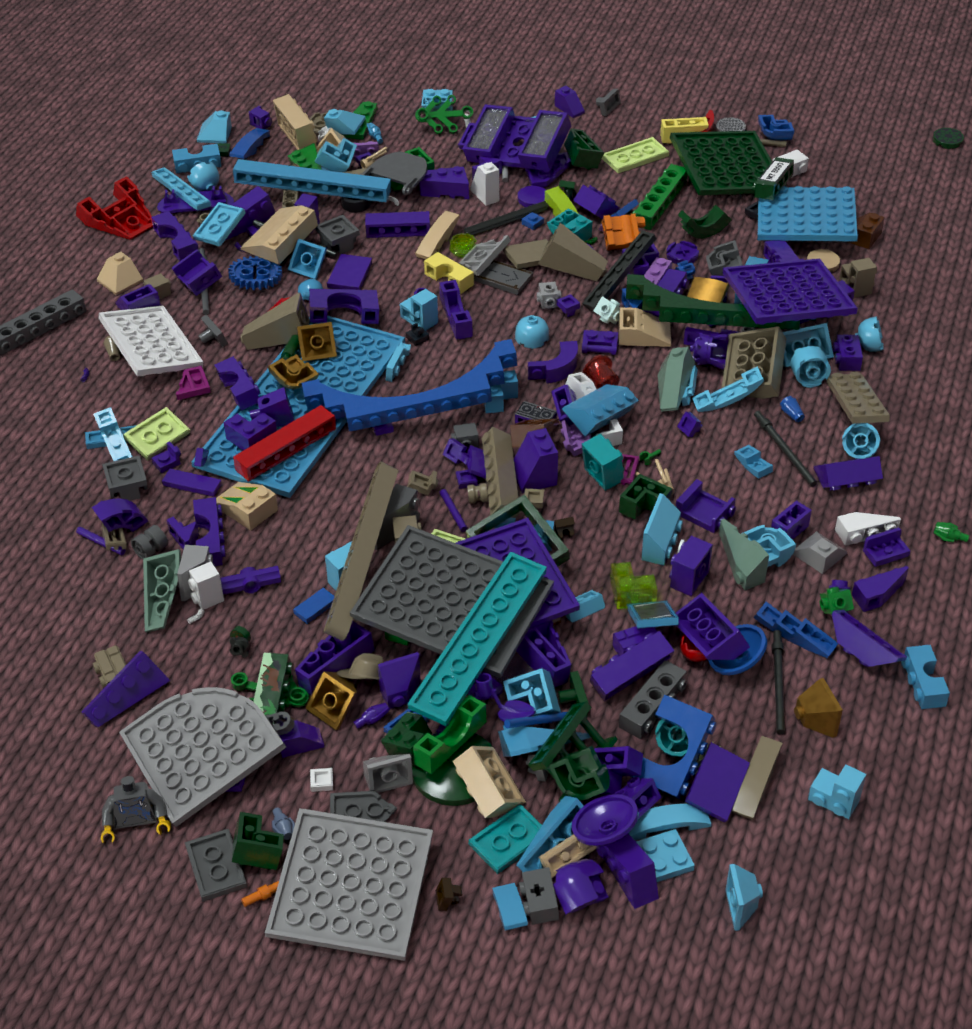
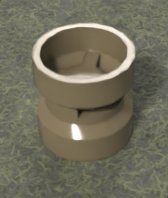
M481 483L479 486L467 485L470 504L477 501L489 502L486 483Z

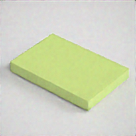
M165 407L124 433V439L148 461L165 450L167 442L170 441L174 444L188 435L190 429Z

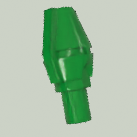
M937 522L933 534L946 542H954V540L967 542L969 539L968 534L960 532L958 526L952 523Z

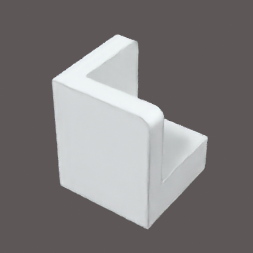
M617 419L610 420L609 431L596 434V436L601 434L605 439H609L612 446L622 444L623 430Z

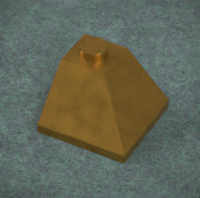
M332 322L297 327L302 361L337 357Z
M323 672L305 709L335 730H339L357 694L353 682L347 678L337 675V672Z
M820 678L797 697L794 714L798 720L800 719L805 728L832 738L837 737L843 710L825 679Z

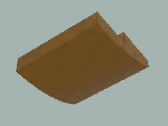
M694 277L687 297L723 303L729 284L715 279Z

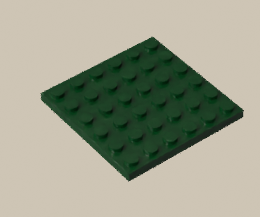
M756 131L678 132L670 134V140L698 195L755 193L753 191L754 183L772 162Z

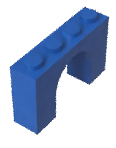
M664 694L655 715L659 719L676 725L686 732L688 750L685 756L673 765H660L643 758L641 775L630 777L653 778L658 790L681 799L682 795L685 796L689 790L690 784L688 781L690 776L695 775L699 766L697 760L700 754L703 755L708 745L706 740L709 734H713L717 723L712 714Z

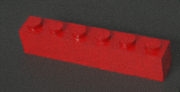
M322 405L318 406L233 456L235 471L247 481H251L336 430L335 415Z

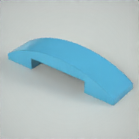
M758 366L742 373L743 379L711 394L707 390L692 397L697 411L716 410L733 404L752 393L764 382Z
M111 407L94 413L113 461L132 457Z
M690 804L664 805L650 808L637 820L629 834L634 840L645 839L646 833L685 826H688L689 831L711 827V821L707 813Z

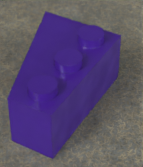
M551 620L529 628L516 652L534 671L541 668L549 671L554 688L567 683L571 662L564 646H561L558 633H555L553 621Z

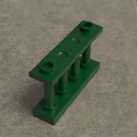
M587 701L574 704L528 766L533 771L547 770L554 778L549 765L554 763L553 759L557 754L561 758L569 755L564 745L568 739L579 751L588 748L576 734L575 729L579 724L597 744L596 748L613 747L618 739L616 736L603 739L587 720V713L592 708ZM563 793L558 801L560 802L564 796H571L567 793Z

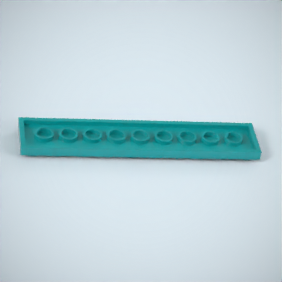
M513 552L508 554L408 702V709L447 726L458 706L464 700L475 680L479 677L546 574V566Z

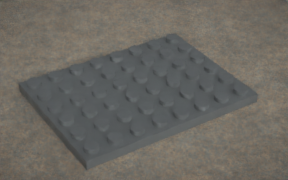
M408 525L350 611V616L367 625L442 654L503 561ZM545 577L542 578L482 670L483 672L501 678L551 592L554 581Z

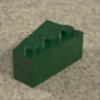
M571 128L564 146L572 165L586 169H598L604 152L583 130Z

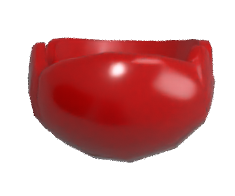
M686 635L682 636L680 650L683 656L693 662L705 661L707 658Z

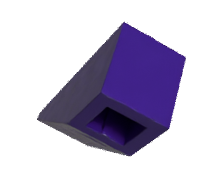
M909 567L896 568L892 571L879 573L854 582L852 597L863 612L881 607L906 581Z

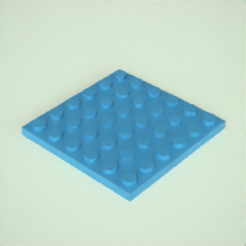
M784 186L774 200L758 198L757 240L857 241L854 188L847 186L843 188L832 186L826 188H819L817 186L810 188Z

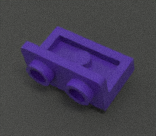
M900 527L871 535L865 539L863 552L875 567L910 555V549L900 538L902 532Z

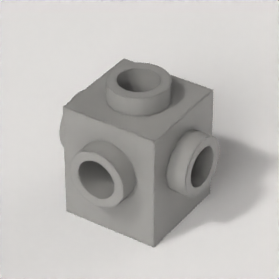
M556 282L539 283V292L536 293L537 302H540L542 309L558 307L557 299L561 298V291L557 290Z

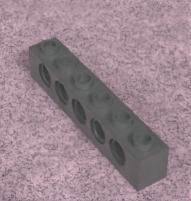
M72 289L0 325V356L86 312L84 298Z

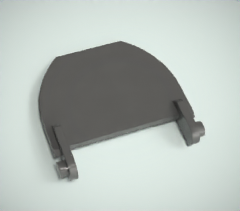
M399 151L377 159L360 175L389 178L393 182L403 184L402 193L408 195L425 177L427 163L425 158Z

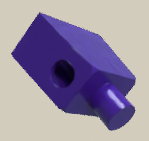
M284 387L257 399L259 409L249 411L252 420L264 412L276 421V427L286 426L295 421Z

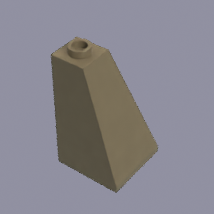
M561 223L546 244L538 263L541 266L593 281H598L600 276L604 277L608 270L606 268L608 261Z
M301 293L295 294L244 326L240 337L242 344H245L247 350L287 344L292 335H298V326L310 324Z

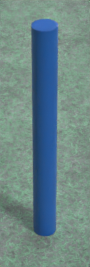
M567 712L507 719L504 722V726L506 728L557 722L561 721Z

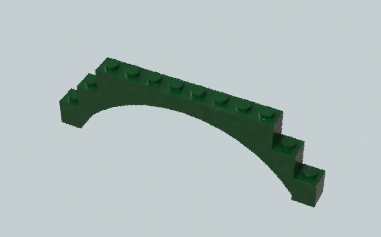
M627 274L626 299L643 300L642 310L659 311V322L757 328L779 326L780 329L799 330L800 320L783 321L782 323L772 322L764 325L756 324L743 304L718 303L686 297L652 283L644 275Z

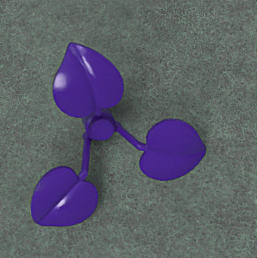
M485 672L479 675L468 692V695L478 700L494 698L501 709L498 712V717L503 722L507 719L531 717L536 713L534 707L523 701L509 700L505 705L501 704L498 696L503 692V686ZM440 724L436 730L437 734L442 733L447 726Z

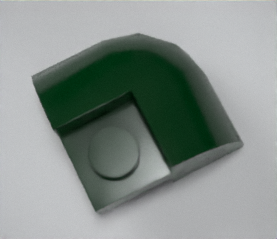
M593 746L571 753L549 765L560 790L571 797L578 798V800L591 798L606 792L609 788L610 778L606 764L601 765Z

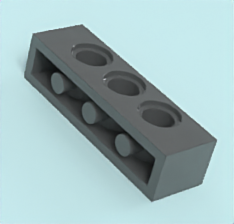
M664 660L620 713L619 728L639 739L645 733H649L653 728L654 722L659 719L655 714L664 694L676 699L679 691L682 692L687 685V671Z

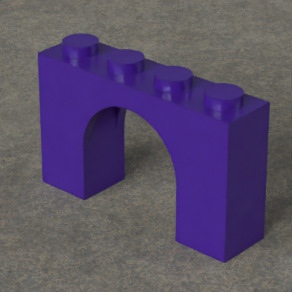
M309 289L310 323H327V312L334 308H350L360 313L361 324H378L379 304L377 290Z

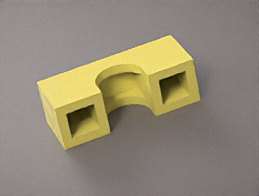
M437 252L424 260L425 275L436 281L442 277H448V281L456 280L460 294L474 285L473 271Z

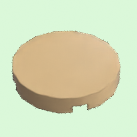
M818 249L811 251L807 256V259L820 258L829 271L833 270L834 272L839 268L840 258L833 251Z

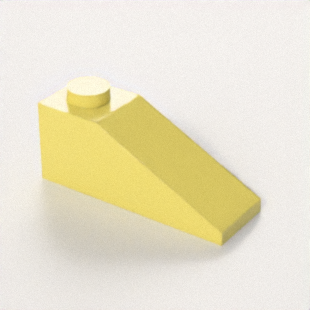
M707 118L661 119L660 136L662 143H672L670 140L671 133L701 132L707 129L709 126Z

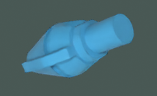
M367 123L369 135L381 144L383 139L380 128L373 123Z

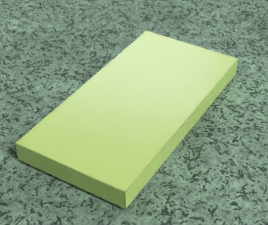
M651 137L606 152L602 159L617 173H621L668 157L669 151Z

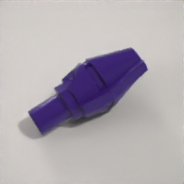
M386 703L371 706L361 715L362 717L353 723L357 729L365 724L376 723L390 709Z

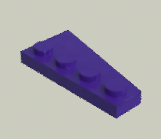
M139 651L81 713L95 727H100L169 682L170 679L143 651Z

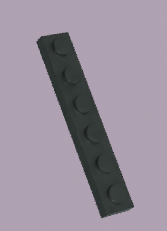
M644 230L639 233L582 304L585 308L594 310L601 297L609 298L657 239L655 234Z

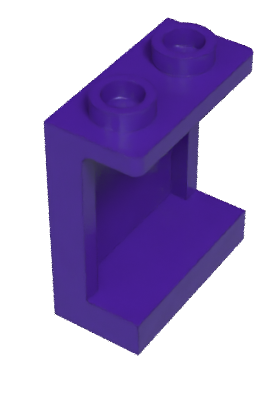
M198 249L172 267L178 280L195 296L223 277L213 262L209 263Z
M696 479L676 500V508L681 512L680 517L715 533L720 528L721 519L727 520L729 516L732 517L734 515L736 499L731 497L728 502H725L703 491V482Z

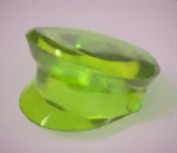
M461 233L454 235L450 241L449 249L454 255L464 258L476 245V239L470 234Z

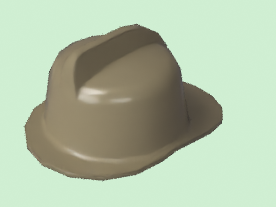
M363 653L354 659L350 669L339 670L337 675L350 679L379 680L378 664L383 663V657Z

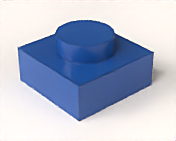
M533 212L522 218V225L532 230L544 224V218Z

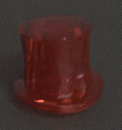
M604 354L593 357L582 371L593 381L596 389L606 384L618 386L620 381L619 376L611 369V359Z

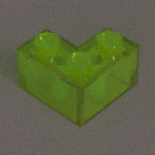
M631 562L611 564L610 583L616 609L628 608L627 604L657 601L658 589L654 574L634 576Z

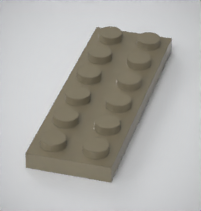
M833 373L827 378L828 386L852 424L889 422V413L862 373Z

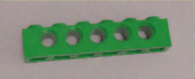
M670 164L664 170L663 175L658 178L657 183L652 186L651 191L646 194L645 199L639 203V207L633 211V214L636 213V217L645 218V227H642L643 229L652 230L685 185L688 175L685 167Z

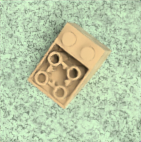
M620 307L619 345L671 347L670 322H659V317L639 308Z

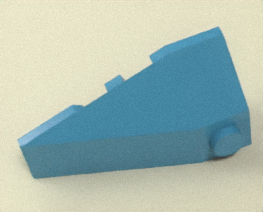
M503 726L504 730L498 731L503 756L512 757L538 751L554 729L526 726L506 728ZM576 732L581 740L591 738L588 733Z
M564 796L550 812L516 865L522 872L544 868L539 857L573 835L572 821L577 812L584 806L578 798Z

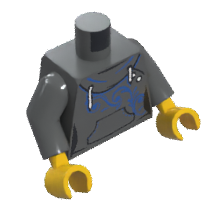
M126 776L121 779V785L114 787V794L108 796L102 808V826H104V831L101 833L102 843H104L103 836L107 833L112 835L113 843L115 835L111 830V826H114V829L156 823L158 818L159 824L156 827L158 834H162L160 827L162 824L167 826L168 832L171 830V823L165 819L167 814L163 798L153 789H149L145 782L135 783L132 776Z

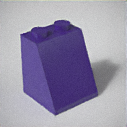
M546 428L528 432L514 458L516 482L521 493H525V488L543 489L557 485L558 451Z

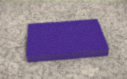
M340 254L327 282V288L360 290L372 265V258Z
M712 742L709 743L685 802L726 822L750 762Z

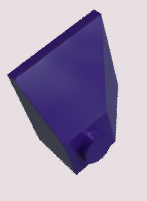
M418 652L378 664L380 692L389 709L407 704L419 686L421 676Z

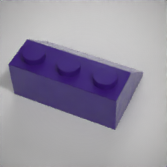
M880 456L813 466L822 487H829L830 491L841 489V485L847 484L848 488L859 486V482H865L866 485L877 483V479H883Z

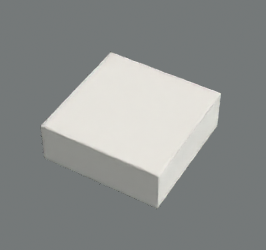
M332 768L310 769L311 792L333 790Z

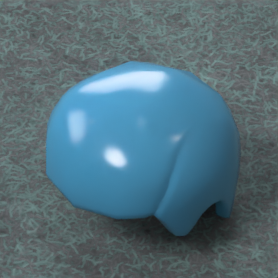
M308 279L298 286V293H301L303 300L309 301V289H323V286L315 279Z

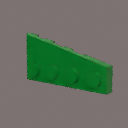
M370 101L362 102L353 113L363 115L366 119L355 135H341L349 139L364 140L368 131L367 123L372 122L378 108L377 103Z
M314 143L300 150H295L288 155V159L292 164H298L303 168L322 170L321 165L315 163L318 153Z

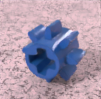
M688 260L677 263L678 267L675 270L687 272V279H693L692 275L695 274L693 263H688Z

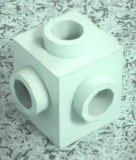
M601 297L593 311L601 316L600 320L607 324L612 322L616 325L617 321H619L620 303L614 299L610 301Z

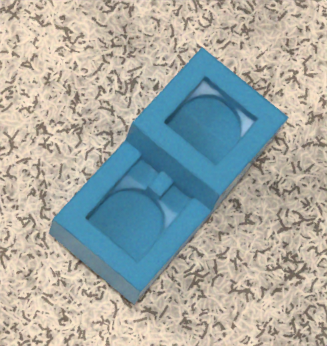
M747 445L734 451L741 464L758 479L773 472V465L763 460L761 452L754 447Z
M515 883L493 887V896L498 906L499 916L504 929L509 930L527 926L526 914Z

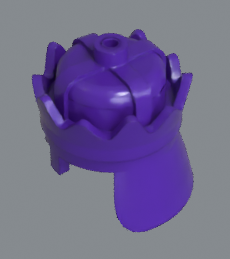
M699 333L700 337H697L694 345L690 346V352H693V359L697 362V365L711 364L724 370L729 334L711 336Z

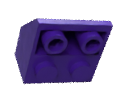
M582 185L573 200L601 219L620 209V207L615 205V200L591 185L589 187Z
M150 284L119 297L115 302L120 310L161 306L158 292Z

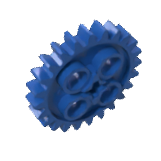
M249 256L248 259L243 257V260L237 259V262L233 261V265H230V268H228L229 279H231V283H235V286L240 285V288L246 287V290L252 288V290L256 288L262 290V287L268 289V286L274 287V284H278V281H281L282 266L258 256L255 258ZM255 266H257V268H256V279H254V268H255Z

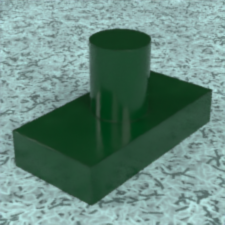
M560 180V189L572 201V195H577L579 192L576 182Z
M570 672V689L558 691L560 704L569 702L578 704L585 701L588 703L579 672Z

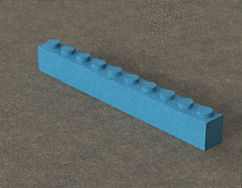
M241 159L237 160L233 168L234 183L386 203L391 192V179Z

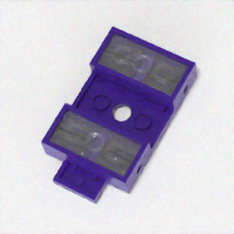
M485 104L476 123L468 124L458 146L459 149H463L467 162L479 163V157L483 156L501 159L502 166L550 171L571 128V123L566 112L539 110L536 118L515 116L512 107ZM520 139L524 140V143L520 146L513 145L519 142Z

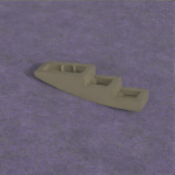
M761 736L738 792L732 813L754 820L759 803L762 801L765 789L773 773L783 745L782 742Z

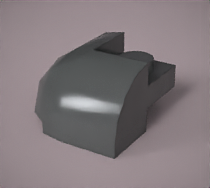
M735 240L713 247L714 250L709 255H706L707 264L712 276H724L723 267L743 266Z

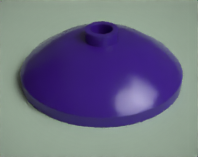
M612 794L596 798L583 806L575 815L572 821L573 834L579 842L586 845L604 846L614 843L625 837L633 829L639 817L638 807L633 799L625 795Z

